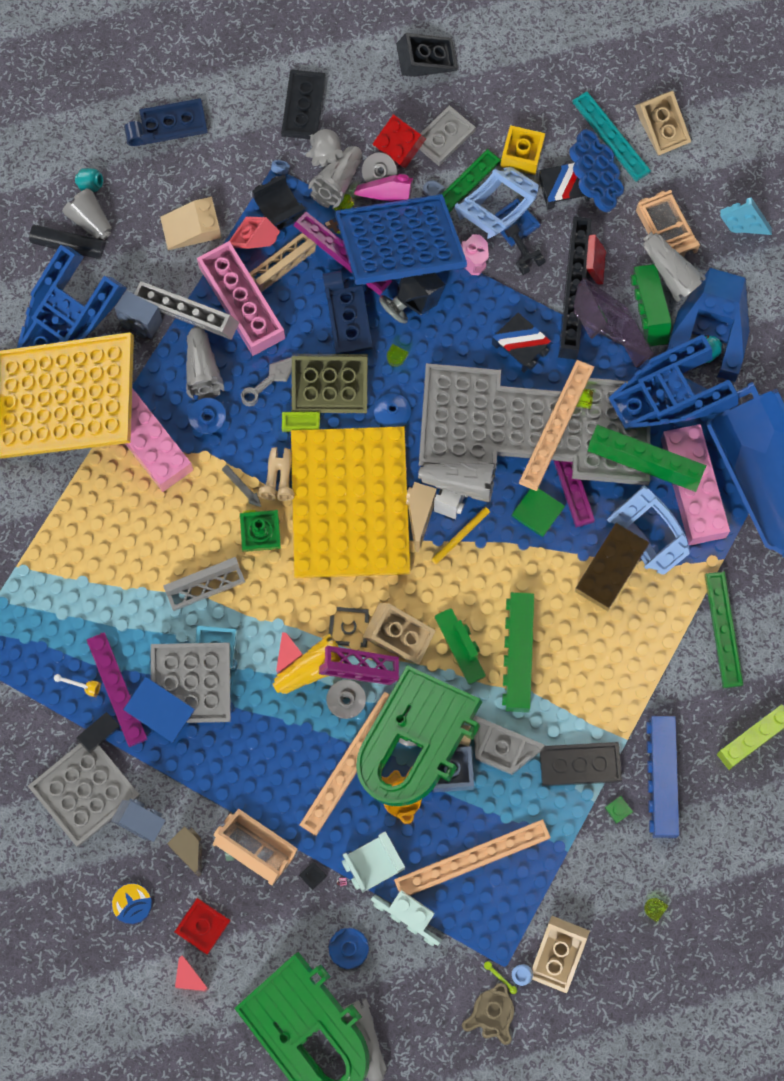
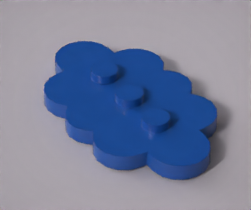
M585 129L577 135V142L569 150L570 157L575 162L573 171L580 179L579 188L581 192L587 197L593 198L600 210L610 212L616 207V199L624 191L623 184L618 179L620 170L613 162L614 154L607 145L600 144L594 132Z

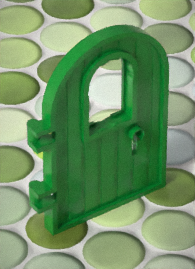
M407 665L359 749L356 769L363 788L380 803L389 806H406L426 797L434 789L441 777L450 782L457 767L449 761L463 736L473 740L480 728L479 723L473 721V718L482 704L481 699ZM409 706H411L409 712L407 713V715H406V717H405V716H404L405 713L407 712ZM464 723L471 726L469 731L462 728ZM400 738L405 741L409 740L422 748L418 758L412 766L409 775L401 784L396 786L386 784L382 780L384 766ZM441 764L448 767L445 773L438 770Z
M299 952L287 960L234 1009L289 1081H365L370 1063L369 1050L363 1034L355 1025L362 1018L361 1014L353 1004L344 1010L324 985L331 978L325 968L320 964L315 969H312ZM316 973L322 978L317 983L311 978ZM347 1013L353 1018L348 1024L342 1018ZM321 1030L344 1060L346 1074H343L341 1079L334 1080L327 1077L304 1048L303 1044L314 1032Z

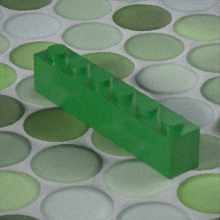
M600 425L596 426L587 450L593 454L694 492L697 491L707 466Z
M511 592L510 598H506V610H509V617L505 618V629H509L508 636H505L504 648H508V655H504L503 667H507V674H503V686H506V694H502V705H505V711L529 713L534 594Z

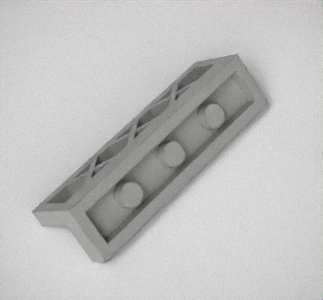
M233 557L163 585L173 611H176L245 583L236 557ZM237 571L239 580L234 582L226 580L229 573ZM213 579L222 581L219 588L212 589L208 585ZM199 586L204 588L201 595H191L193 587ZM178 593L185 595L183 602L174 604L173 595Z

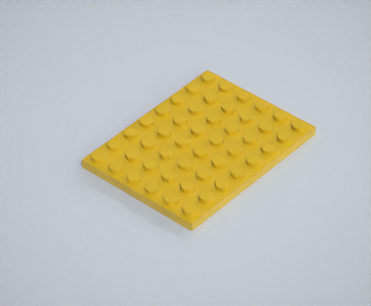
M129 332L0 351V459L131 443L134 335Z
M404 427L291 430L292 489L294 490V577L314 578L410 574Z

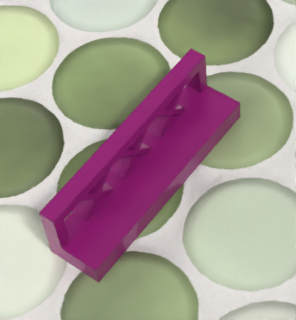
M327 645L325 647V663L319 666V674L391 685L399 680V657ZM331 652L337 653L341 660L339 662L331 661ZM350 655L355 656L359 663L352 665L347 657ZM371 658L377 666L371 668L365 660ZM385 661L393 662V671L387 670L383 663Z

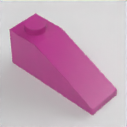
M399 174L357 185L354 195L389 202L408 200L411 196L413 178H409L405 174Z

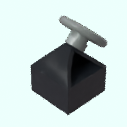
M436 273L404 277L400 280L397 296L393 300L382 295L379 301L394 319L405 324L408 322V317L403 311L406 307H409L419 315L424 314L437 306L446 284Z

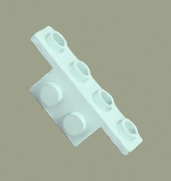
M401 890L392 905L376 894L371 898V901L374 902V907L380 911L386 910L391 914L390 917L398 923L402 921L408 925L407 929L409 931L424 936V941L428 944L439 946L442 942V939L426 929L435 913Z

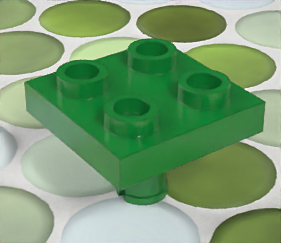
M278 510L240 513L243 552L281 549Z

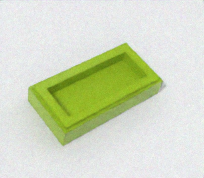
M282 412V432L320 429V412Z

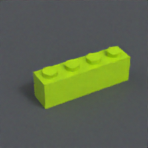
M781 704L717 753V756L728 770L784 729V706Z

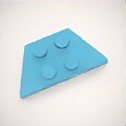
M752 197L747 198L746 203L741 206L740 203H736L731 207L721 210L720 217L731 232L772 235L771 226Z

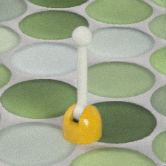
M60 674L54 676L56 682L63 681L84 688V691L89 696L96 698L99 694L100 682L88 681L86 684L63 678Z

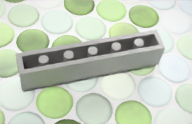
M140 281L134 295L158 306L163 314L231 340L239 325V322L229 314Z

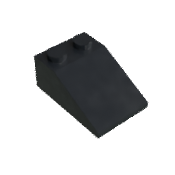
M405 33L396 43L402 76L418 77L458 70L452 38Z

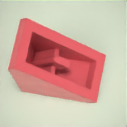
M282 632L276 669L277 674L292 665L293 662L303 655L285 632Z
M184 956L179 957L175 988L206 992L208 987Z

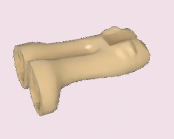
M277 447L271 448L268 459L267 482L265 486L259 488V497L275 500L277 471L280 470L277 499L279 501L294 499V490L289 487L291 469L290 449L284 448L283 458H278Z

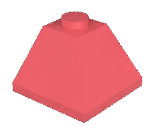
M245 217L229 241L233 248L250 249L271 246L277 240L280 231L266 217Z

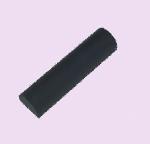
M35 224L31 227L29 240L32 244L58 249L60 245L71 247L80 255L101 259L106 244L104 240Z

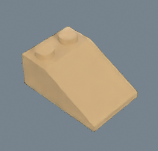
M673 91L635 105L639 119L658 156L691 142Z
M212 197L192 201L160 217L168 250L221 238Z
M414 482L413 488L409 487L406 504L408 505L415 552L419 553L434 508L437 489Z
M379 603L362 638L419 665L436 630L389 603Z
M551 916L532 967V980L567 993L590 931Z

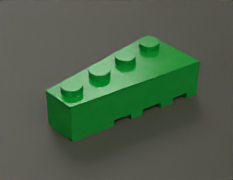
M654 264L634 267L633 275L630 276L631 285L635 286L634 296L635 300L638 301V312L641 317L646 347L666 345L669 343L671 319L658 270Z

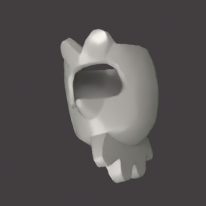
M323 129L315 134H311L310 143L312 148L306 153V157L313 158L311 162L313 166L321 165L324 167L329 163L336 162L337 158L344 156L341 150L340 138L334 131Z

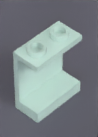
M386 831L378 835L377 839L355 851L343 854L344 860L341 861L346 872L351 871L354 876L351 879L356 890L360 889L362 893L405 870V866Z

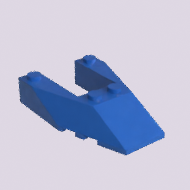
M60 245L31 291L32 297L30 305L26 310L27 317L24 326H22L17 348L86 338L115 307L127 288L114 278L104 276L84 306L63 291L84 257L71 247Z
M709 268L704 275L706 279L704 281L701 280L702 283L692 291L679 309L667 351L690 341L691 334L717 337L720 342L726 343L717 377L736 382L750 332L746 278Z
M704 334L651 358L643 369H639L632 379L627 383L625 382L609 397V401L625 430L688 421L722 413L739 405L738 393L730 380L694 396L682 374L713 359L712 348Z

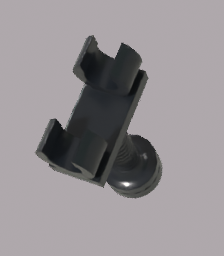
M515 224L504 232L508 238H513L521 254H523V258L517 261L516 265L522 275H525L530 271L526 261L534 258L538 267L546 261L540 250L529 253L522 239H520L521 237L518 236L521 230Z

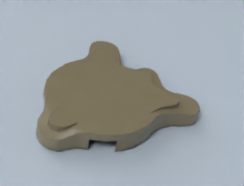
M498 983L494 988L479 995L474 1004L472 1015L462 1023L464 1031L469 1032L481 1027L483 1029V1038L497 1037L504 1045L511 1043L512 1038L509 1026L514 1016V1006L508 995L507 986L503 983Z

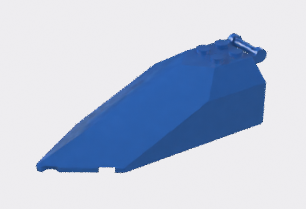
M751 382L747 387L736 392L738 393V399L752 393L754 398L707 421V427L765 547L776 551L784 557V401L778 389L759 395L754 383Z

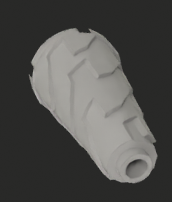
M347 147L343 151V157L337 158L336 162L330 163L311 180L309 189L312 188L311 196L315 201L327 208L330 205H334L333 208L340 205L356 169L362 161V152L359 147Z
M650 232L643 238L645 241L643 243L644 249L654 262V265L672 293V297L677 302L681 300L679 295L686 297L702 283L701 280L704 281L706 279L702 272H699L673 249L660 234Z
M193 327L187 335L186 392L193 399L194 395L198 396V400L214 398L220 395V389L224 391V383L219 368L216 365L214 354L211 351L207 333L200 327Z
M486 462L425 464L424 467H420L418 478L422 479V483L433 485L436 488L454 491L455 494L490 502L496 466L495 463Z
M364 998L362 999L363 1005H361L359 1000L351 1004L362 1016L355 1025L363 1034L369 1050L370 1063L366 1078L369 1081H382L385 1079L384 1075L387 1073V1068L379 1048L377 1034L369 1009L370 1005L367 999ZM349 1004V1005H347V1006H345V1007H342V1008L345 1010V1009H346L348 1006H350L351 1004ZM349 1013L342 1017L347 1024L353 1019Z

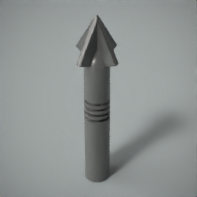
M228 465L224 466L222 471L248 498L249 504L261 507L258 494H254Z

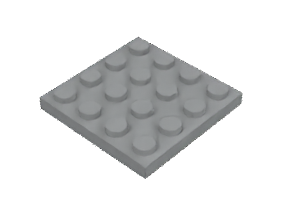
M230 643L151 644V680L195 709L187 723L231 722Z
M78 744L28 785L77 848L112 820L122 800H129L130 798L134 800L140 797L139 793L100 746L89 753L81 744Z

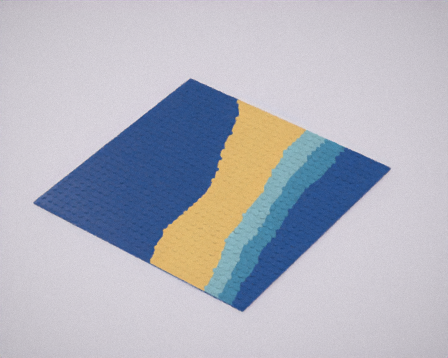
M270 170L262 184L264 185L270 182L272 178L282 175ZM284 174L287 185L298 203H302L306 212L324 226L327 221L335 218V211L353 208L343 202L333 208L334 205H330L328 208L322 206L311 196L312 188L309 189L308 184L289 174ZM253 198L223 244L232 238L245 217H264ZM292 224L280 230L277 240L271 246L234 249L250 273L302 232ZM303 239L297 243V248L306 241ZM285 252L283 254V258H285L291 252ZM314 252L261 292L284 329V340L252 356L237 330L232 340L205 330L224 383V391L220 389V395L213 399L218 400L224 406L226 420L222 428L215 433H199L189 423L188 413L191 406L198 401V396L194 395L193 399L186 392L187 335L191 328L197 326L176 318L174 319L133 383L132 388L191 462L193 471L162 492L125 443L92 447L0 590V681L84 729H87L106 712L119 724L87 639L105 632L129 694L132 697L145 676L151 679V644L195 643L197 626L236 629L233 669H230L231 722L186 723L173 743L141 722L148 740L129 747L120 726L105 741L228 811L235 813L240 809L292 844L300 852L350 880L354 876L351 871L346 872L341 862L344 860L343 854L355 851L377 839L378 835L386 831L405 866V870L370 888L369 891L390 903H393L399 894L394 879L543 819L551 839L411 895L412 898L435 913L428 923L429 925L497 964L506 967L605 783L542 787L539 753L517 772L510 775L476 760L475 742L473 739L470 742L474 779L473 790L433 792L432 790L422 799L420 808L414 815L413 822L404 824L399 818L387 812L383 803L378 802L368 794L356 774L322 829L315 836L300 826L301 821L383 693L391 694L398 680L391 685L328 676L311 684H306L288 694L277 693L272 683L275 682L274 678L277 675L276 669L282 632L287 633L301 653L305 654L321 641L322 637L329 634L330 616L334 615L332 640L350 642L349 646L338 645L340 648L399 657V678L408 665L480 698L482 704L475 716L535 740L545 746L619 742V752L621 754L707 593L704 575L706 573L718 572L749 512L707 427V421L721 414L718 413L688 421L650 426V444L663 449L661 437L664 431L701 424L730 529L728 536L723 539L689 545L690 554L665 575L656 573L657 570L644 568L645 564L640 559L609 611L604 610L575 592L576 586L615 525L612 521L608 522L607 519L617 508L639 491L642 486H646L670 510L686 536L673 484L650 475L649 485L581 480L595 521L591 524L575 527L553 460H551L539 489L563 504L565 508L544 537H541L512 517V513L530 490V488L519 484L530 458L497 455L491 501L485 502L464 496L462 502L465 504L461 514H457L456 519L434 512L433 508L419 553L415 552L408 512L410 574L295 578L293 499L289 501H279L277 499L280 470L277 471L275 500L259 497L261 507L249 504L248 498L222 471V468L228 465L254 494H258L259 488L265 486L267 482L268 459L271 448L277 447L278 458H283L284 448L291 450V432H282V412H292V372L287 382L274 381L258 394V402L254 406L249 407L242 403V391L249 387L255 388L269 376V366L271 363L292 357L293 354H336L323 273L338 270H330L323 267L318 262ZM272 262V263L269 265V269H270L271 267H273V266H274L275 264H277V263H276V262ZM465 268L435 272L446 284L437 306L422 315L406 307L403 311L408 317V322L403 324L394 319L379 301L382 295L392 300L397 296V288L401 278L391 279V284L381 295L377 294L369 286L365 294L373 349L348 353L368 354L367 413H320V429L382 427L374 417V406L378 399L391 393L405 397L411 406V417L407 424L403 426L405 431L407 492L409 487L413 488L414 482L436 488L433 485L422 483V479L418 478L420 467H424L419 465L426 363L501 370L500 386L562 391L577 360L594 366L590 378L629 381L639 369H643L649 363L650 359L583 325L581 327L580 348L577 360L558 358L562 314L482 273L480 275H471ZM263 273L256 274L254 276L255 280L258 277H260ZM203 275L188 299L226 313ZM347 312L344 315L346 320H351L354 317L352 312ZM518 312L551 341L550 352L544 358L541 356L537 360V365L532 370L528 369L525 373L521 371L522 364L503 347L500 346L496 349L492 345V337ZM353 329L347 332L349 338H353L357 334V331ZM685 378L694 396L708 390ZM247 393L244 398L247 401H252L255 395ZM390 407L389 410H390V411H395L396 408H395V407ZM210 416L205 417L206 421H209L211 419ZM291 455V469H290V476H289V487H290L291 489H292V455ZM436 488V495L439 494L440 488ZM652 506L633 522L645 535L656 554L676 538L668 524ZM484 507L488 508L490 513L438 564L431 560ZM278 510L281 549L243 552L240 513ZM236 557L245 583L173 611L163 585ZM237 571L229 573L226 580L231 582L240 579ZM213 579L208 587L212 589L219 588L222 581ZM199 586L193 587L190 594L199 596L204 588ZM511 592L534 594L529 713L505 711V705H502V694H506V686H503V674H507V667H503L504 655H508V648H504L505 636H508L509 629H505V618L509 617V610H506V598H510ZM180 593L172 596L175 605L183 602L185 595ZM379 603H389L436 630L419 665L380 648L368 640L367 646L361 647V643H363L362 637ZM336 607L369 609V623H365V613L337 611ZM452 608L458 621L461 620L463 625L467 624L471 632L469 637L472 642L475 641L480 650L478 652V660L486 677L470 685L467 683L435 620V615ZM353 621H355V623H356V631H355L354 633H352V634H345V633L341 630V624H342V622H343V623H344L343 629H344L346 632H351V631H353V630H354ZM350 655L347 657L352 665L359 663L355 656ZM367 658L365 660L369 667L375 668L377 666L373 659ZM385 661L383 665L387 670L393 671V662ZM60 674L63 678L86 684L88 681L100 682L99 694L96 698L89 696L84 691V688L63 681L56 682L54 676ZM338 681H355L365 692V707L354 718H339L332 714L327 706V693L330 687ZM349 698L343 699L344 704H348L350 702ZM398 742L383 768L382 776L388 777L394 770H398L401 776L405 777L414 765L422 748L417 745L405 746Z

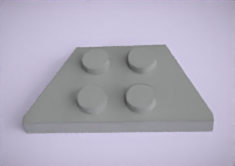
M478 716L473 718V721L478 722L480 725L474 737L475 759L510 775L517 772L545 747L542 743Z

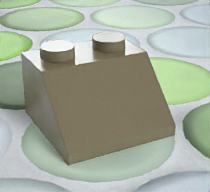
M184 826L167 844L199 877L202 875V845L199 842L201 838L192 828L188 830Z

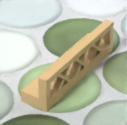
M301 233L251 271L249 274L260 292H263L313 254L317 244ZM304 239L306 242L297 248V243ZM285 252H291L289 255L283 258V254ZM272 262H276V263H277V264H275L273 267H271V268L269 269V265H270ZM263 273L260 277H258L255 280L254 276L256 274Z

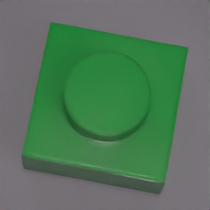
M622 796L605 807V810L616 824L633 813Z

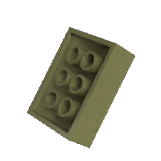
M368 354L292 355V412L367 413Z

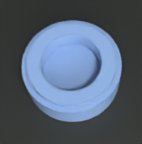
M520 964L513 969L512 979L517 985H527L533 979V971L528 965Z

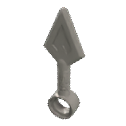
M292 357L271 363L269 366V376L255 388L249 387L242 391V403L249 407L254 406L258 402V394L274 381L287 382L292 372ZM247 393H252L255 395V398L252 401H247L244 396Z

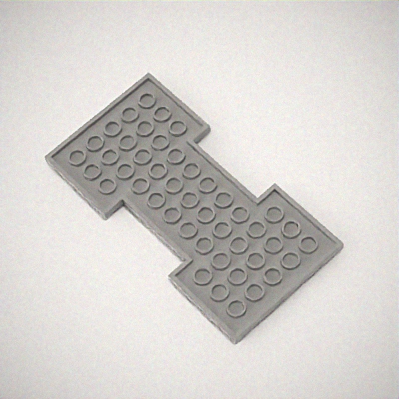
M426 363L419 465L486 462L495 463L496 466L497 455L531 458L562 391L500 386L501 370ZM589 379L583 392H587V398L592 401L591 405L585 409L579 403L577 404L579 407H576L552 458L555 461L573 462L572 479L649 485V474L587 451L597 425L650 444V426L625 430L609 401V397L628 381Z

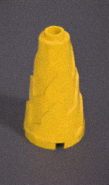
M330 633L322 637L321 641L293 662L292 665L276 675L274 678L275 682L272 685L277 693L288 694L306 684L308 685L328 677L327 675L319 674V666L325 663V647L327 645L339 647L335 640L329 641L332 638ZM331 652V661L339 662L341 658L338 654Z

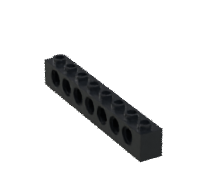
M574 216L572 221L558 358L577 360L579 353L591 218Z

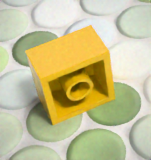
M510 125L501 158V167H512L519 172L536 175L544 145L545 133Z

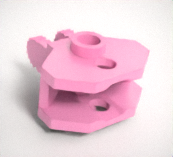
M473 234L467 241H462L461 246L467 260V267L465 269L471 275H480L486 269V261L489 258L488 242L481 235Z

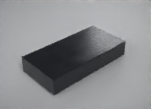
M106 712L77 736L76 739L91 753L117 731L120 725Z

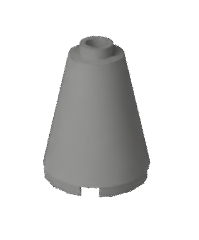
M87 188L75 195V200L72 203L68 202L62 212L96 239L105 240L111 235L110 231L112 228L93 191Z

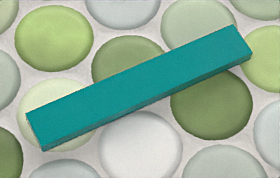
M588 91L573 99L572 103L603 142L612 150L615 157L635 182L650 174L651 170Z

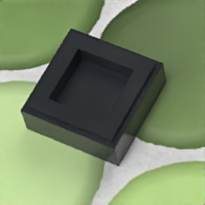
M314 861L299 874L301 879L312 890L327 877Z

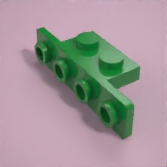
M452 608L435 615V620L467 683L470 685L485 678L486 674L478 660V652L480 650L477 643L471 641L469 637L471 632L467 624L463 625L461 620L458 621Z

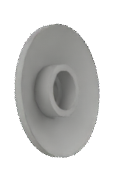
M374 153L364 161L362 175L366 183L397 175V166L389 155ZM380 167L384 169L383 174L379 172Z
M341 680L330 687L326 698L327 706L331 713L339 718H354L364 709L366 695L363 688L355 681ZM349 698L350 702L348 704H344L343 699Z

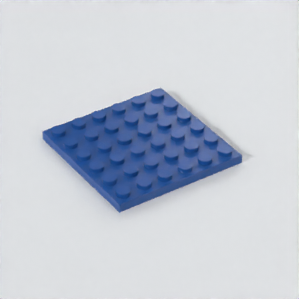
M443 194L335 211V217L356 285L467 267V260Z

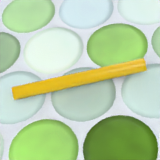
M484 507L431 560L438 564L490 513L489 509Z

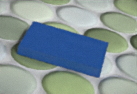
M146 676L123 709L172 743L195 711L194 708Z

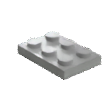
M449 105L420 133L426 140L419 150L440 166L476 131V127Z

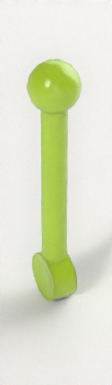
M487 961L484 963V968L490 970L509 988L511 994L517 993V987L508 983L492 967L491 962Z

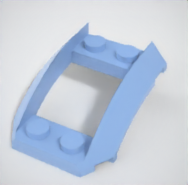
M505 167L503 171L494 169L490 177L476 191L467 196L464 202L455 204V210L460 220L465 217L487 232L488 239L513 224L536 199L539 185L512 167ZM501 183H504L525 198L510 214L500 220L480 205Z
M642 486L630 499L617 508L607 521H612L614 524L617 523L648 541L633 522L652 506L665 520L676 538L658 554H656L649 542L648 548L641 559L645 564L644 568L657 570L656 573L665 575L690 554L689 545L681 526L670 510L646 486Z

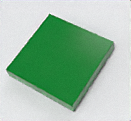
M539 488L537 491L530 489L512 513V517L541 537H544L565 506Z

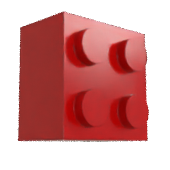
M393 114L372 144L406 169L426 138Z

